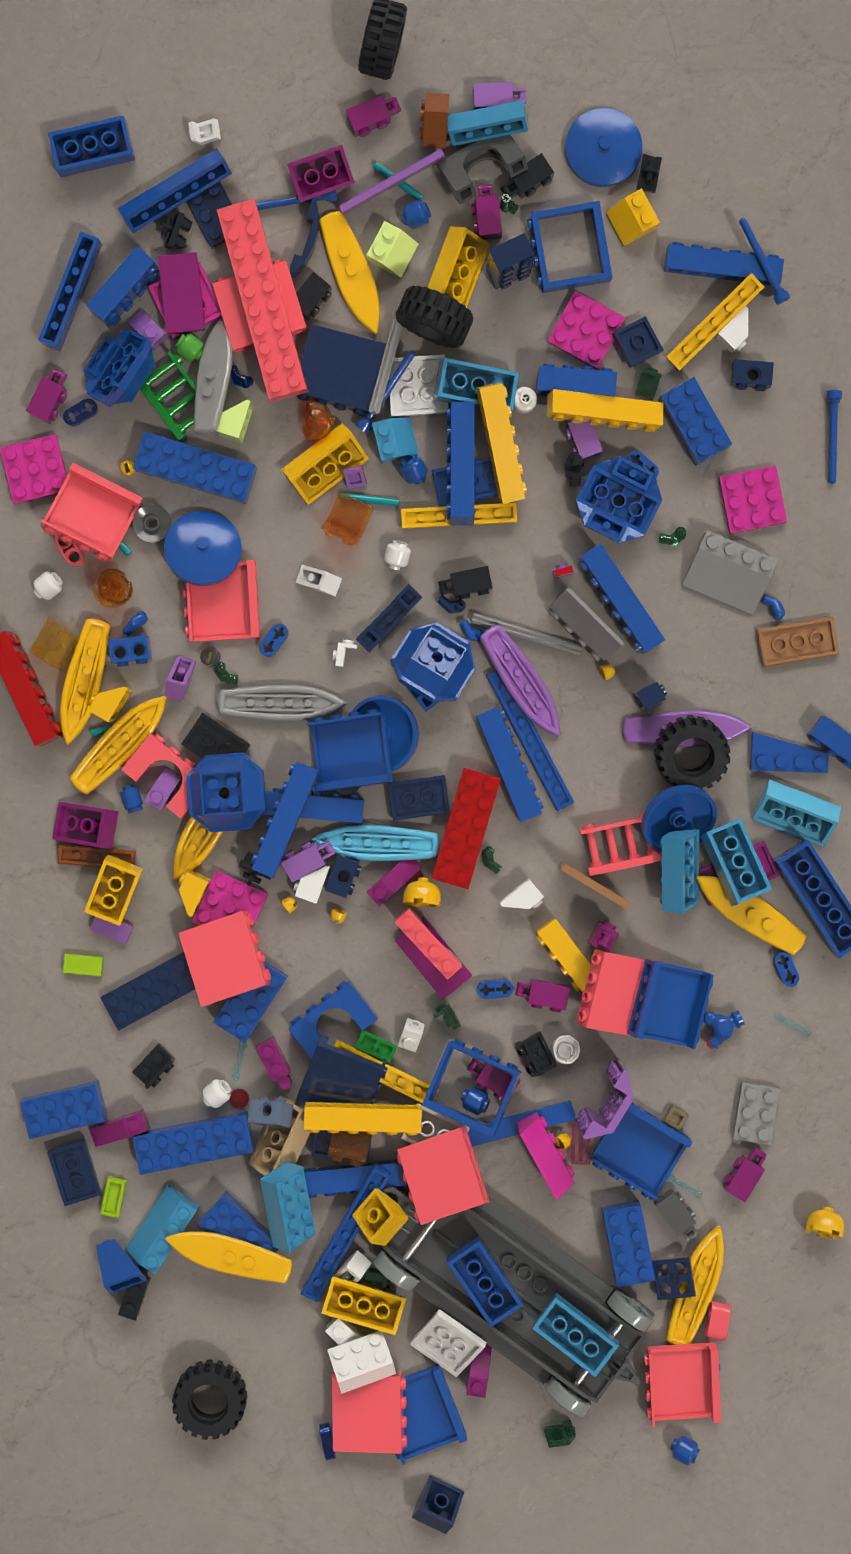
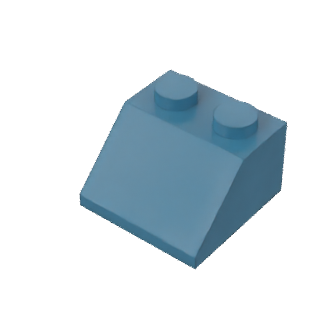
M410 417L390 418L372 423L382 464L404 459L409 455H419Z

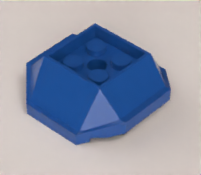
M132 330L120 332L115 336L105 337L84 368L87 394L108 407H111L113 404L132 402L155 367L151 349L153 342Z
M618 456L593 465L575 502L585 527L619 544L646 534L662 502L655 473ZM614 497H621L623 505L616 506L613 502Z
M438 622L410 629L390 660L398 681L431 702L456 701L475 671L470 642Z
M245 752L205 755L186 776L189 815L210 832L249 830L267 809L264 770ZM224 787L230 791L227 798H224L221 793Z

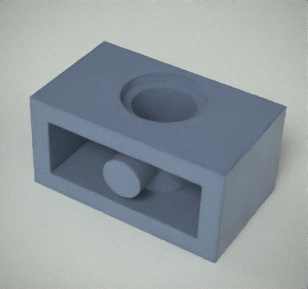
M259 1097V1100L251 1099L248 1123L290 1128L293 1104L286 1103V1099L275 1098V1101H270L271 1098Z

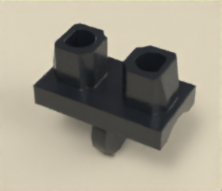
M643 154L636 190L642 189L646 192H656L662 157Z
M179 212L175 214L172 225V218L170 217L166 218L165 223L159 222L158 227L163 229L161 236L166 237L169 232L165 248L184 249L187 239L178 236L179 230L188 233L193 223L184 217V213Z
M574 452L567 456L566 463H564L565 476L568 477L569 486H581V476H585L582 456Z
M250 852L247 853L243 861L240 860L239 862L240 867L252 872L249 874L244 871L242 877L248 879L247 885L251 886L252 882L260 884L262 879L256 877V874L271 880V877L252 870L253 865L250 862L254 854Z

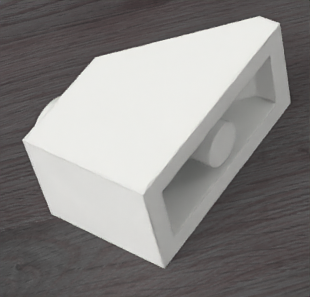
M746 306L716 336L731 353L735 350L739 352L747 344L745 342L748 337V308Z
M302 565L295 583L336 597L342 578L323 570Z
M326 865L302 877L301 880H296L293 891H296L295 896L317 904L330 866Z
M528 878L499 903L502 907L522 909L533 907L535 909L543 903L541 899L544 896Z
M357 1250L340 1266L333 1276L356 1283L363 1277L372 1263L364 1254Z
M333 1318L326 1325L325 1332L338 1345L364 1336L351 1322L338 1318Z

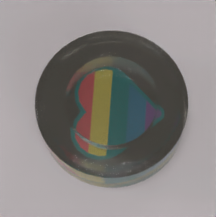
M214 647L205 648L200 656L201 662L208 667L216 666L221 658L220 652Z

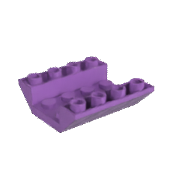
M617 1058L614 1062L611 1061L606 1068V1071H608L607 1076L613 1087L609 1092V1100L607 1102L604 1101L599 1109L601 1113L598 1114L586 1107L585 1110L581 1109L576 1117L578 1128L584 1139L613 1133L634 1100L628 1073Z

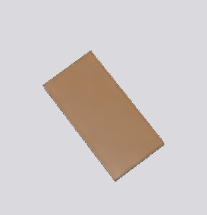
M833 616L757 629L763 667L839 654Z
M565 862L560 863L558 867L560 870L623 908H629L630 902Z

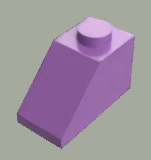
M142 309L127 322L138 334L153 342L151 348L154 351L168 338L165 332Z
M177 656L166 680L165 697L180 702L183 701L196 664L195 660Z
M165 768L144 801L160 811L164 810L179 785L182 776Z

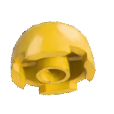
M418 878V881L411 882L405 888L403 903L406 906L418 908L420 906L440 908L441 893L434 883L429 882L428 878Z
M823 1207L822 1210H815L810 1214L805 1232L811 1233L812 1230L817 1233L818 1237L836 1239V1236H838L839 1239H843L845 1224L842 1217L834 1213L833 1208Z

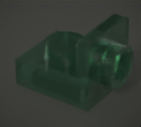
M648 367L643 369L635 394L653 400L662 374L658 373V370Z
M443 1003L435 1008V1012H433L434 1018L445 1013L446 1016L443 1018L448 1027L452 1026L455 1030L461 1026L450 1004L445 1005Z
M370 1267L364 1274V1279L372 1284L382 1282V1291L390 1288L391 1281L378 1269Z
M566 1420L561 1425L546 1426L543 1429L549 1448L568 1446L576 1437V1430L571 1420Z

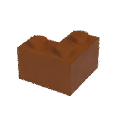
M426 92V100H422L420 121H424V127H420L419 139H423L422 147L446 149L449 94Z

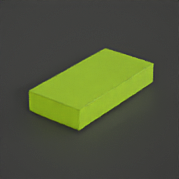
M65 953L63 973L102 976L104 957Z
M107 1177L100 1215L114 1218L120 1217L127 1179Z

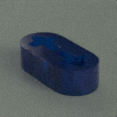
M84 399L68 408L63 414V419L71 427L78 426L97 414L98 405L92 399ZM86 404L94 405L92 412L87 410L82 413L86 409ZM70 413H73L74 415L80 413L75 417V422H72L71 420L68 421V419L70 418Z
M330 1423L319 1424L325 1459H336V1453L333 1451Z

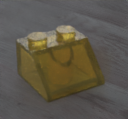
M48 618L29 652L54 668L63 671L74 653L80 636Z

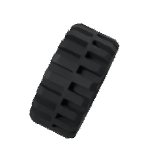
M392 0L373 1L359 57L358 70L361 74L383 80L391 79L407 15L405 4Z
M413 285L405 290L396 311V319L402 327L418 337H422L437 345H443L444 347L458 348L463 345L473 323V314L465 305L446 294L427 287Z
M687 715L686 719L679 717L676 718L677 722L673 724L669 722L667 724L668 728L660 731V738L656 739L655 762L661 775L670 785L673 784L674 787L679 785H693L700 788L707 786L708 789L713 787L712 783L715 780L719 782L722 779L720 775L722 773L726 774L728 770L726 765L730 763V746L722 731L711 720L707 721L701 716L694 718L693 715ZM690 738H701L709 745L710 753L704 764L695 769H683L677 765L674 754L677 747L683 741Z
M211 1359L206 1360L204 1364L202 1361H199L194 1367L190 1366L186 1369L185 1373H182L174 1390L172 1398L174 1405L172 1409L173 1414H177V1423L183 1424L182 1429L185 1432L190 1430L192 1432L191 1436L197 1437V1435H201L204 1440H207L208 1436H212L213 1440L219 1439L220 1434L226 1436L230 1430H234L238 1426V1422L241 1421L245 1411L247 1391L245 1390L246 1384L244 1380L240 1379L241 1374L238 1371H232L233 1366L228 1364L226 1367L223 1365V1361L220 1360L217 1363H213ZM202 1385L219 1387L227 1396V1407L216 1414H207L200 1411L192 1400L194 1390Z

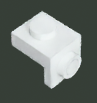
M213 118L201 123L193 121L188 123L189 137L194 143L204 145L221 139L217 119Z
M343 640L342 643H338L337 650L333 651L332 662H336L335 666L344 667L346 648H358L354 641Z
M407 1018L398 1047L416 1052L425 1024Z

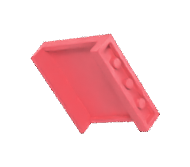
M282 259L273 261L293 336L306 332L308 328L301 311L288 263ZM222 277L217 279V282L212 284L233 352L236 354L255 348L236 278Z
M72 463L69 468V474L44 520H41V528L49 535L55 534L61 537L60 539L67 544L73 543L77 545L78 549L85 553L91 552L95 554V557L103 562H106V560L111 562L133 521L135 513L140 508L143 498Z
M255 560L239 562L233 574L218 584L196 586L186 583V588H183L184 599H187L188 606L184 608L185 619L188 618L189 626H186L185 631L186 638H189V641L260 638Z
M240 911L178 933L201 1007L271 985L269 981L271 980L269 970L265 968V956L263 951L259 949V937L253 930V918L250 913L248 914V911Z
M595 948L591 957V965L586 977L587 982L582 994V1002L577 1014L576 1023L590 1029L629 1035L627 1032L646 958L640 959L605 952Z
M461 1127L397 1149V1159L404 1170L403 1179L409 1186V1198L415 1205V1217L420 1222V1225L490 1202L466 1127Z
M716 1342L648 1346L647 1354H644V1364L648 1366V1372H645V1383L649 1384V1390H645L646 1401L650 1405L649 1408H646L647 1420L651 1419L652 1427H655V1421L712 1417L714 1423H721L719 1354Z
M400 1371L398 1375L394 1374L341 1394L335 1372H333V1451L402 1453L404 1447H407V1435H404V1428L407 1427V1416H404L407 1398L403 1397V1390L406 1389V1378H403V1371Z

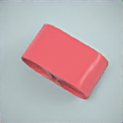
M56 535L55 544L68 564L74 567L82 566L85 562L83 551L78 549V546L73 543L62 546L60 543L61 537ZM73 553H79L80 555L77 562L71 561Z
M711 1301L705 1327L706 1338L725 1341L731 1313L730 1304Z

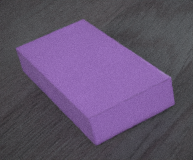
M95 917L90 930L127 944L134 926L125 922L118 926Z

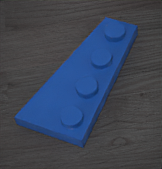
M752 732L750 770L828 773L829 754Z

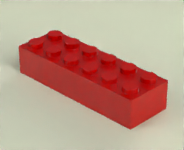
M5 630L0 633V674L34 746L46 745L63 737L61 734V724L59 721H55L53 714H55L51 704H47L44 698L46 693L43 687H39L36 681L38 676L35 670L31 669L28 664L30 659L27 653L23 652L20 647L22 642L19 636Z
M463 768L431 879L469 890L501 778Z

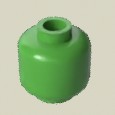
M191 333L182 334L175 344L176 353L187 362H192L194 359L198 361L202 355L203 342Z

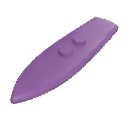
M500 625L488 628L481 635L480 640L510 695L526 716L537 726L559 737L560 727L557 710L540 675Z
M677 711L625 718L623 736L626 743L655 745L656 739L660 738V731L662 729L666 730L669 722L673 724L677 722L676 718L679 717L686 719L687 715H693L694 718L701 716L707 721L711 720L719 727L727 741L741 736L752 727L738 718L719 712ZM690 738L683 741L678 747L709 745L701 738Z

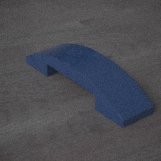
M312 199L306 216L307 222L311 223L312 226L302 256L294 254L289 271L292 278L297 276L306 266L317 243L319 213L315 199Z
M408 584L356 640L370 653L422 599V596Z

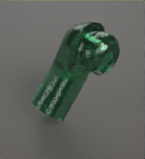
M503 194L500 201L501 211L515 214L519 206L511 200L510 195Z
M678 527L671 535L660 534L659 543L673 546L678 545L685 539L686 529Z
M217 662L214 667V673L219 680L237 685L239 675L228 674L225 669L226 664Z
M487 846L481 853L483 865L495 874H498L502 866L494 861V849Z

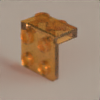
M339 493L328 519L324 521L321 529L325 530L324 533L330 537L335 538V536L342 538V542L347 545H357L374 509L372 506L345 493Z
M347 1131L332 1133L328 1157H331V1161L342 1163V1160L350 1162L349 1165L354 1167L365 1165L372 1134H367V1131H359L357 1134H349Z

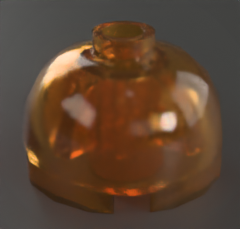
M311 401L305 403L302 416L306 417L305 424L302 423L305 439L315 441L325 438L330 433L331 427L335 425L334 415H331L330 409L321 402Z
M112 568L101 572L93 583V594L97 602L107 608H117L124 605L132 597L133 592L132 583L130 580H127L126 574Z

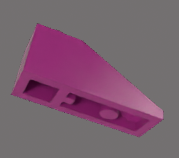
M401 860L366 893L380 907L413 877L422 866L417 860Z
M144 1109L92 1127L89 1130L97 1147L145 1132L149 1129L150 1125Z
M488 1344L469 1364L466 1395L486 1397L492 1347Z

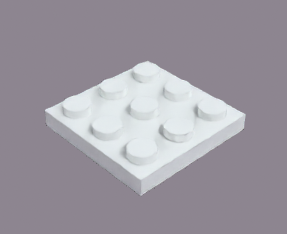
M445 354L414 356L390 393L391 417L447 413V402L433 400L439 362L445 358ZM404 357L394 358L389 380Z
M439 1309L414 1336L410 1345L457 1377L485 1348L487 1342Z

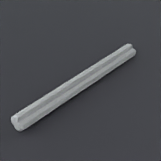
M399 304L396 306L368 411L371 414L378 415L380 413L403 327L396 319V311Z
M476 613L472 617L471 623L482 627L490 628L500 625L507 634L574 655H580L582 651L581 645Z

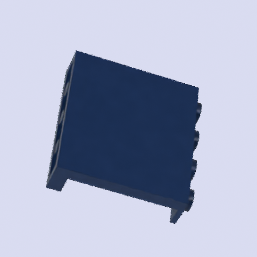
M311 324L301 360L308 393L297 395V398L308 401V398L316 400L315 403L327 406V403L332 404L335 409L345 411L346 408L351 409L354 414L364 416V413L368 414L386 343Z
M321 1035L299 1089L295 1105L305 1108V1102L373 1104L375 1101L373 1094L374 1092L378 1093L382 1082H379L380 1078H385L388 1070L385 1067L387 1059L384 1058L382 1064L376 1063L327 1044L329 1037Z

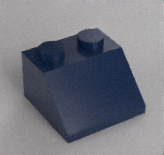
M430 1475L417 1500L411 1518L447 1534L454 1525L464 1491Z

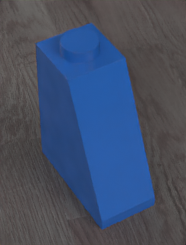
M115 1239L105 1240L102 1244L96 1245L103 1284L110 1294L147 1281L144 1274Z

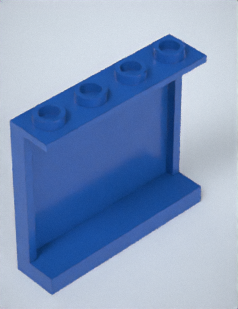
M374 709L368 710L367 714L363 715L360 712L349 713V717L333 715L330 720H324V717L314 718L313 722L307 723V726H311L315 764L316 769L319 770L317 775L318 783L314 784V792H326L393 782L385 713Z
M646 959L627 1034L639 1039L648 1038L696 1049L701 1025L704 1022L705 1009L709 1002L710 989L713 986L714 975L701 970Z
M631 1103L615 1131L602 1136L590 1159L593 1161V1166L599 1170L606 1169L609 1171L608 1174L616 1180L621 1178L626 1181V1186L633 1190L635 1188L642 1191L641 1195L651 1200V1198L658 1200V1193L686 1147L689 1148L693 1141L682 1132L677 1131L649 1112Z
M436 1364L403 1377L406 1378V1389L403 1390V1397L407 1398L406 1409H404V1416H407V1427L404 1428V1435H407V1447H404L401 1454H395L397 1460L401 1459L404 1465L409 1458L453 1441L459 1440L460 1443L467 1441L466 1430L441 1366Z

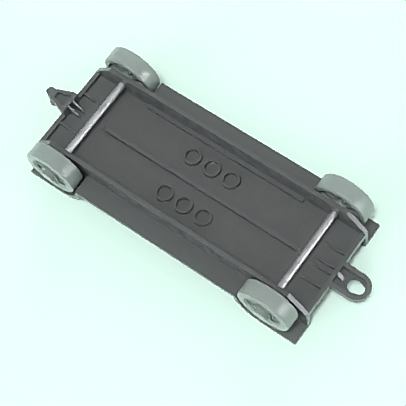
M392 1186L382 1190L385 1194L390 1192L398 1197L397 1203L409 1218L386 1246L375 1244L370 1250V1253L376 1256L374 1260L375 1267L392 1283L406 1291L414 1290L438 1309L486 1341V1344L543 1385L546 1383L545 1389L549 1395L576 1416L583 1417L591 1407L590 1401L597 1403L615 1378L634 1383L635 1385L641 1383L639 1373L633 1370L628 1360L647 1336L646 1331L654 1322L653 1316L655 1314L620 1288L613 1285L610 1286L490 1197L489 1203L420 1225V1222L415 1217V1205L406 1194ZM477 1236L481 1238L523 1301L522 1307L493 1327H490L447 1264V1257ZM556 1293L619 1341L618 1348L596 1377L532 1329L533 1323Z

